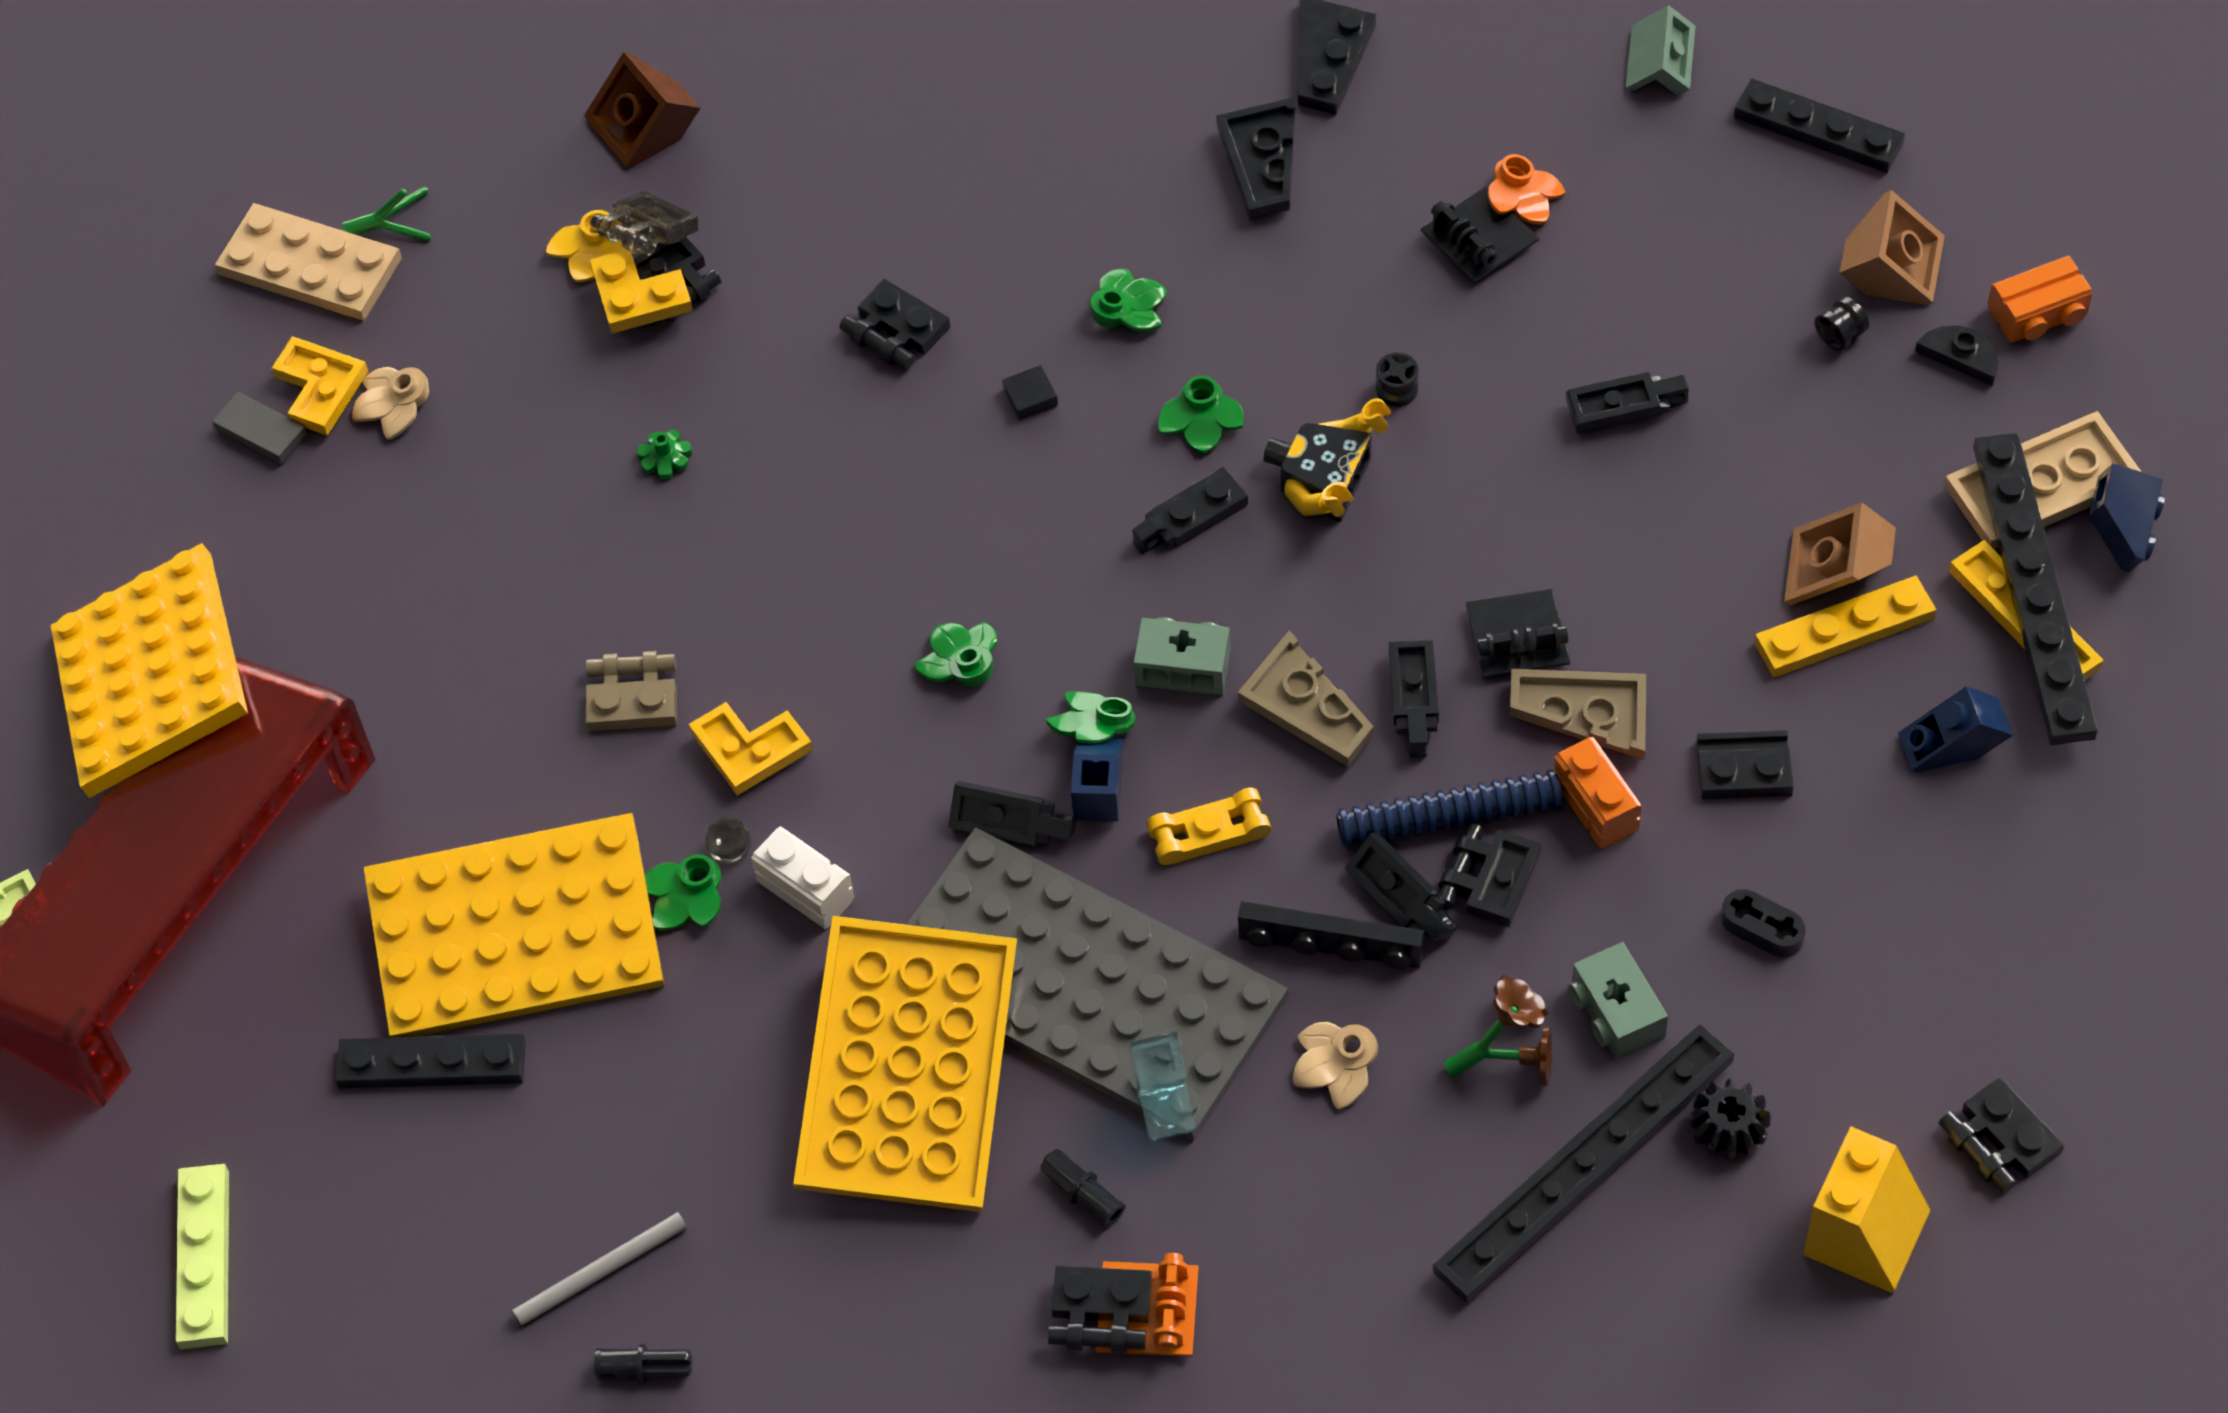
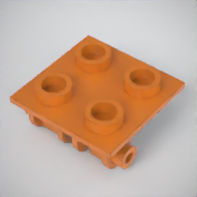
M1166 1253L1164 1260L1159 1262V1264L1103 1261L1102 1268L1152 1271L1153 1280L1149 1323L1129 1322V1329L1147 1330L1146 1349H1127L1126 1353L1123 1354L1193 1357L1199 1266L1187 1265L1183 1262V1255L1179 1253ZM1098 1320V1327L1112 1328L1113 1321ZM1096 1347V1352L1111 1353V1348Z

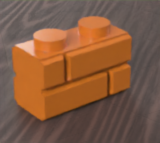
M2066 256L1992 284L1987 306L1996 323L2000 324V329L2009 343L2023 338L2035 340L2044 335L2049 328L2062 323L2066 326H2071L2080 322L2088 314L2092 289L2083 275L2079 274V269L2071 257Z
M1589 737L1554 756V771L1558 774L1562 795L1585 828L1590 830V835L1600 849L1606 848L1639 830V816H1641L1642 805L1594 737Z

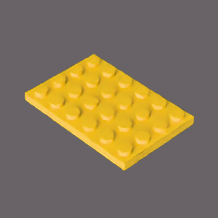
M203 543L190 550L178 553L168 562L151 571L139 574L131 582L114 591L102 594L94 602L75 612L63 615L57 622L50 625L79 785L89 798L248 713L212 556Z
M633 813L364 867L390 1037H418L665 986Z
M832 916L793 1183L794 1189L982 1212L1017 938Z

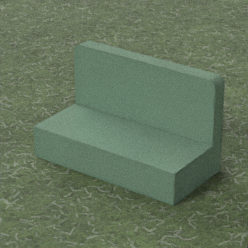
M1669 5L1634 23L1631 28L1626 87L1631 91H1635L1656 79L1677 96L1690 90L1696 26Z

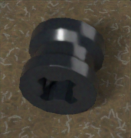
M1841 297L1833 304L1831 311H1823L1815 318L1814 325L1819 337L1825 344L1836 351H1842L1851 344L1853 336H1861L1869 329V320L1865 311L1857 302L1849 297Z
M1393 352L1386 354L1379 360L1376 366V393L1378 398L1383 400L1385 404L1401 407L1408 405L1416 398L1418 394L1419 367L1415 359L1405 353ZM1390 380H1395L1396 383H1400V384L1392 383V382H1390Z

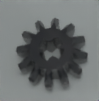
M1731 1077L1725 1082L1724 1089H1721L1711 1081L1707 1086L1706 1095L1697 1094L1693 1102L1695 1110L1690 1113L1689 1125L1691 1128L1696 1129L1694 1132L1696 1145L1709 1143L1707 1152L1710 1157L1717 1154L1719 1150L1726 1151L1725 1156L1729 1162L1735 1158L1737 1150L1749 1158L1754 1153V1145L1763 1146L1768 1134L1765 1129L1770 1127L1771 1114L1764 1110L1766 1107L1764 1095L1751 1096L1753 1087L1750 1082L1741 1089L1734 1088L1735 1084ZM1727 1117L1733 1118V1122L1727 1121Z

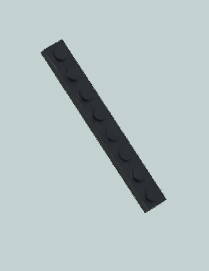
M2019 433L1976 437L1973 450L2050 745L2095 740L2098 729Z
M1699 1024L1433 1264V1273L1468 1304L1696 1097L1697 1094L1707 1087L1711 1081L1733 1063L1734 1053Z

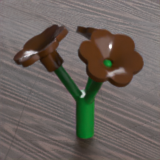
M1502 975L1494 986L1496 997L1493 1000V1005L1496 1011L1499 1012L1498 1020L1481 1040L1445 1060L1444 1066L1451 1077L1454 1078L1485 1058L1519 1060L1520 1065H1535L1539 1071L1542 1086H1548L1552 1065V1033H1550V1027L1543 1028L1542 1038L1537 1047L1520 1046V1050L1490 1049L1489 1047L1506 1026H1514L1519 1029H1524L1526 1026L1538 1028L1542 1025L1544 1018L1548 1014L1543 999L1538 994L1532 992L1527 983L1517 978L1512 979L1507 975Z

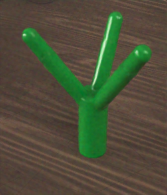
M422 187L408 196L407 190L401 189L378 211L342 222L345 232L359 235L382 228L429 241L431 239L429 233L385 220L428 194V188Z

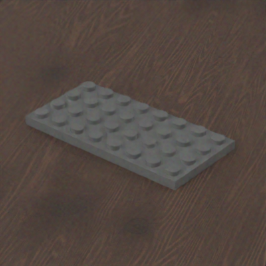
M976 827L906 924L1017 938L1004 1042L1193 1142L1289 997L1288 988Z

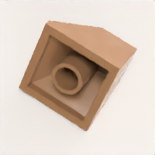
M1892 190L1887 191L1846 238L1839 273L1866 296L1922 305L1931 304L1934 299L1945 236Z
M1861 502L1794 528L1784 602L1789 606L1858 581L1891 565L1896 527Z

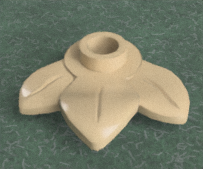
M383 367L372 371L363 380V385L367 391L362 393L355 401L352 419L355 422L381 419L382 430L386 439L391 440L397 437L413 423L416 418L417 407L422 405L429 395V383L426 375L415 367L404 368L400 371L391 367Z
M1319 1022L1308 1026L1298 1035L1300 1043L1307 1052L1300 1057L1295 1065L1293 1084L1298 1088L1307 1089L1328 1086L1331 1099L1338 1110L1353 1104L1368 1086L1367 1067L1374 1061L1378 1052V1043L1374 1034L1367 1027L1358 1024L1340 1028L1330 1022ZM1359 1040L1361 1045L1356 1052H1346V1046L1350 1041Z

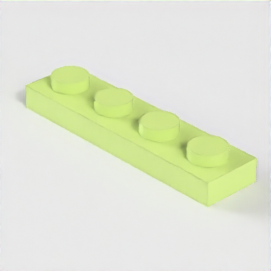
M225 1164L178 1169L176 1343L180 1350L228 1344L229 1171Z

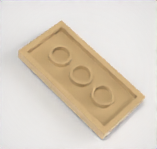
M253 203L215 263L218 275L365 321L402 257L399 248Z
M2098 411L2021 443L2043 527L2091 507L2098 476L2112 463L2141 471ZM1977 463L1947 475L1944 487L1982 541L1985 540L1993 549L1999 547Z

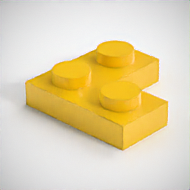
M630 249L590 259L592 272L611 333L693 311L681 269L640 280Z
M294 336L291 337L272 366L275 378L303 387V390L288 411L289 418L304 425L307 429L327 436L369 372L365 361Z
M727 702L689 724L692 736L737 796L813 751L811 740L788 710L750 733Z

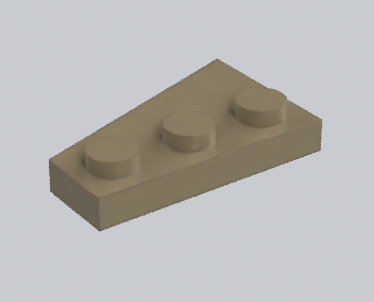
M1290 630L1238 691V702L1349 767L1374 736V726L1342 689H1337L1324 675L1321 665L1314 657L1310 659L1299 646V640Z
M1511 669L1510 717L1581 740L1594 737L1599 746L1644 760L1646 674Z

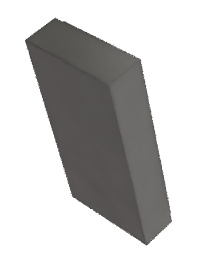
M238 391L212 421L215 430L280 464L285 462L307 436L304 425Z

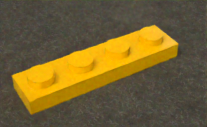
M1983 540L1951 561L1949 573L2025 649L2002 558ZM2071 628L2085 681L2101 670L2104 660Z
M1917 575L1757 633L1755 634L1754 644L1773 678L1931 621L1935 619L1937 609Z

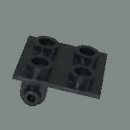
M1486 186L1455 207L1451 203L1437 202L1431 209L1433 221L1421 228V232L1473 283L1539 241V238L1512 211L1501 215L1493 210L1488 200V188Z
M1553 589L1466 602L1482 678L1511 674V669L1539 670L1570 665L1566 643H1568V632L1566 626H1561Z

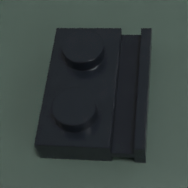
M1788 731L1697 734L1696 749L1701 799L1792 796L1794 785L1790 749L1788 748L1787 740Z

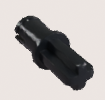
M1055 1149L1051 1153L1049 1152L1044 1157L1040 1165L1041 1171L1069 1194V1202L1072 1204L1079 1203L1097 1218L1105 1228L1111 1227L1118 1221L1125 1211L1126 1205L1116 1199L1097 1182V1175L1094 1172L1087 1173L1059 1149Z
M639 1344L638 1349L596 1348L594 1356L596 1379L628 1378L638 1379L639 1383H645L647 1378L688 1377L693 1367L692 1353L688 1349H647L646 1344Z

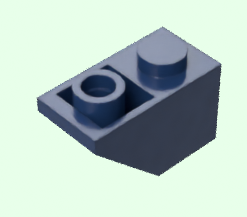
M2112 463L2098 476L2089 517L2119 567L2130 572L2144 560L2147 561L2153 552L2156 538L2154 535H2151L2153 522L2159 518L2165 502V496L2160 494L2163 478Z
M1965 686L1899 731L1898 735L1911 770L1921 772L1979 759L2012 737L2013 733L1998 697Z
M1109 739L1096 744L1077 743L1073 756L1071 781L1073 816H1078L1077 820L1119 821L1124 739Z

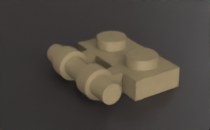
M643 651V656L619 657L618 653L604 654L603 659L586 660L588 677L604 676V684L586 685V724L589 732L677 726V686L675 679L659 680V672L676 671L675 654L658 655L657 651ZM644 673V681L620 682V675Z

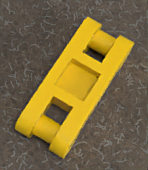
M1245 788L1235 793L1233 797L1174 814L1158 813L1151 816L1146 821V826L1150 837L1157 841L1158 845L1155 848V852L1160 864H1176L1267 836L1272 828L1267 815L1261 814L1259 809L1262 801L1257 789ZM1243 815L1244 821L1242 823L1232 824L1231 818ZM1185 832L1187 839L1180 841L1175 839L1174 835Z

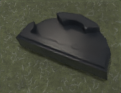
M1959 325L1940 326L1926 332L1916 342L1915 352L1993 386L1999 366L1997 351L1989 339L1978 331Z

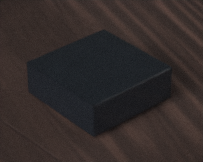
M1041 365L1002 379L1003 389L1018 419L1058 405L1057 395Z

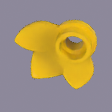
M593 210L583 216L579 225L566 226L560 229L548 243L546 253L548 256L569 259L568 265L571 277L575 282L581 283L595 279L590 259L629 249L627 242L619 236L620 229L617 220L606 211Z

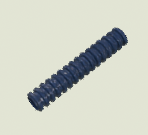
M1549 769L1546 771V775L1542 776L1539 772H1534L1531 778H1527L1523 774L1519 775L1518 780L1513 781L1512 777H1507L1504 783H1499L1496 779L1492 780L1491 785L1488 786L1484 782L1478 783L1477 788L1464 785L1462 791H1458L1456 787H1453L1446 794L1442 790H1437L1435 796H1430L1426 792L1422 793L1419 799H1416L1414 795H1410L1407 801L1403 802L1401 798H1395L1392 804H1388L1384 800L1380 801V806L1374 807L1373 803L1366 804V809H1360L1357 805L1352 807V811L1346 812L1344 808L1338 809L1336 819L1341 843L1346 849L1352 848V843L1358 842L1359 846H1361L1370 833H1379L1383 838L1386 837L1387 841H1393L1395 835H1400L1403 839L1407 838L1408 833L1414 832L1415 836L1421 835L1422 830L1435 833L1437 827H1441L1446 831L1453 824L1457 828H1462L1464 822L1477 825L1478 820L1483 819L1485 823H1489L1492 817L1496 816L1498 820H1504L1507 814H1511L1515 818L1519 817L1520 812L1523 811L1526 815L1533 814V809H1538L1542 813L1547 811V807L1552 806L1554 810H1558L1563 803V795L1558 774L1553 769Z

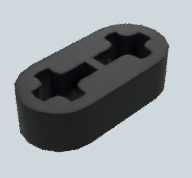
M1737 889L1725 897L1722 905L1721 920L1725 929L1731 934L1779 957H1790L1802 948L1806 932L1805 923L1795 912L1747 889ZM1743 907L1751 909L1750 915L1745 914L1742 919L1735 917V910L1740 911ZM1785 927L1792 930L1791 936L1787 935L1783 940L1776 937V932H1781Z

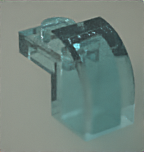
M1177 1032L1131 1041L1129 1043V1054L1132 1072L1149 1142L1196 1131V1124L1186 1086L1187 1074Z

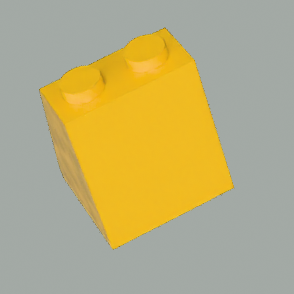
M1850 1126L1814 1203L1803 1253L1806 1257L1893 1294L1930 1214V1208L1896 1145Z

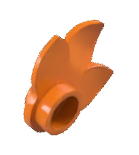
M1511 154L1497 163L1493 173L1495 180L1489 185L1487 193L1491 207L1498 214L1502 215L1514 210L1515 214L1523 221L1541 225L1547 222L1550 214L1548 199L1564 196L1565 189L1552 174L1534 170L1533 164L1526 157Z

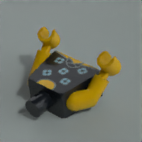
M1375 398L1364 405L1361 413L1347 419L1319 424L1307 422L1301 425L1293 444L1271 437L1266 445L1263 461L1281 467V491L1303 516L1324 514L1336 521L1342 522L1372 459V434L1369 432L1372 429L1377 433L1385 432L1388 422L1383 417L1390 415L1391 410L1383 400Z

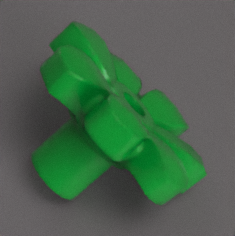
M670 429L667 433L653 432L648 435L649 444H639L637 454L641 460L642 470L647 474H652L658 469V475L661 480H668L673 477L672 468L678 471L685 470L689 465L687 457L692 455L690 442L681 441L680 432L674 429Z

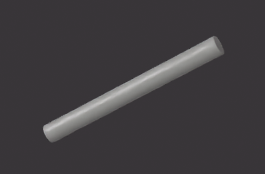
M676 1212L512 1309L514 1316L521 1326L525 1325L687 1229L683 1218Z

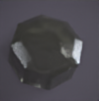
M723 817L709 825L705 838L707 850L714 860L727 864H734L748 855L752 842L750 832L744 823L739 819Z

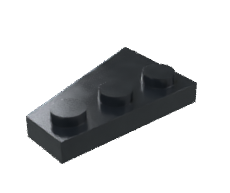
M1323 0L1299 1L1298 105L1337 115L1376 26V14Z
M1295 97L1216 115L1217 128L1250 220L1290 210L1296 109Z

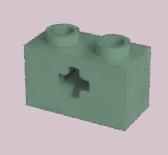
M1167 617L1156 619L1142 618L1134 657L1135 686L1223 696L1231 653L1230 627L1219 626L1212 622H1202L1200 624L1178 622Z
M1624 942L1573 964L1572 983L1569 984L1571 997L1580 1010L1584 1008L1587 1010L1592 1019L1591 1028L1597 1042L1601 1047L1608 1046L1616 1060L1666 1037L1668 1015Z

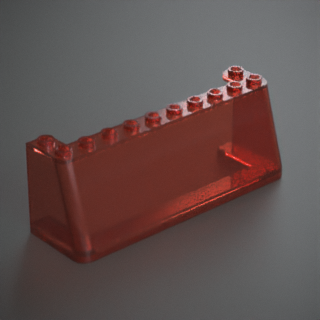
M235 656L248 713L119 782L111 793L105 794L99 801L94 814L83 827L75 830L70 837L67 847L55 861L49 863L44 868L40 880L27 896L17 901L12 914L1 926L0 1048L104 1107L132 1071L110 1030L111 1026L323 758L326 760L335 786L349 793L376 760L352 699L337 691Z

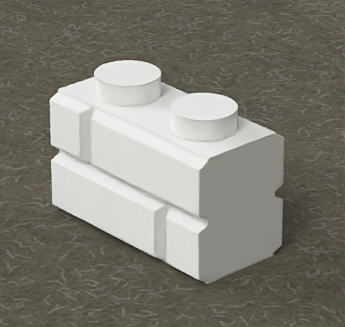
M781 826L764 841L751 857L758 883L824 929L831 926L832 916H840L855 898L849 873L836 864L831 865L829 859Z

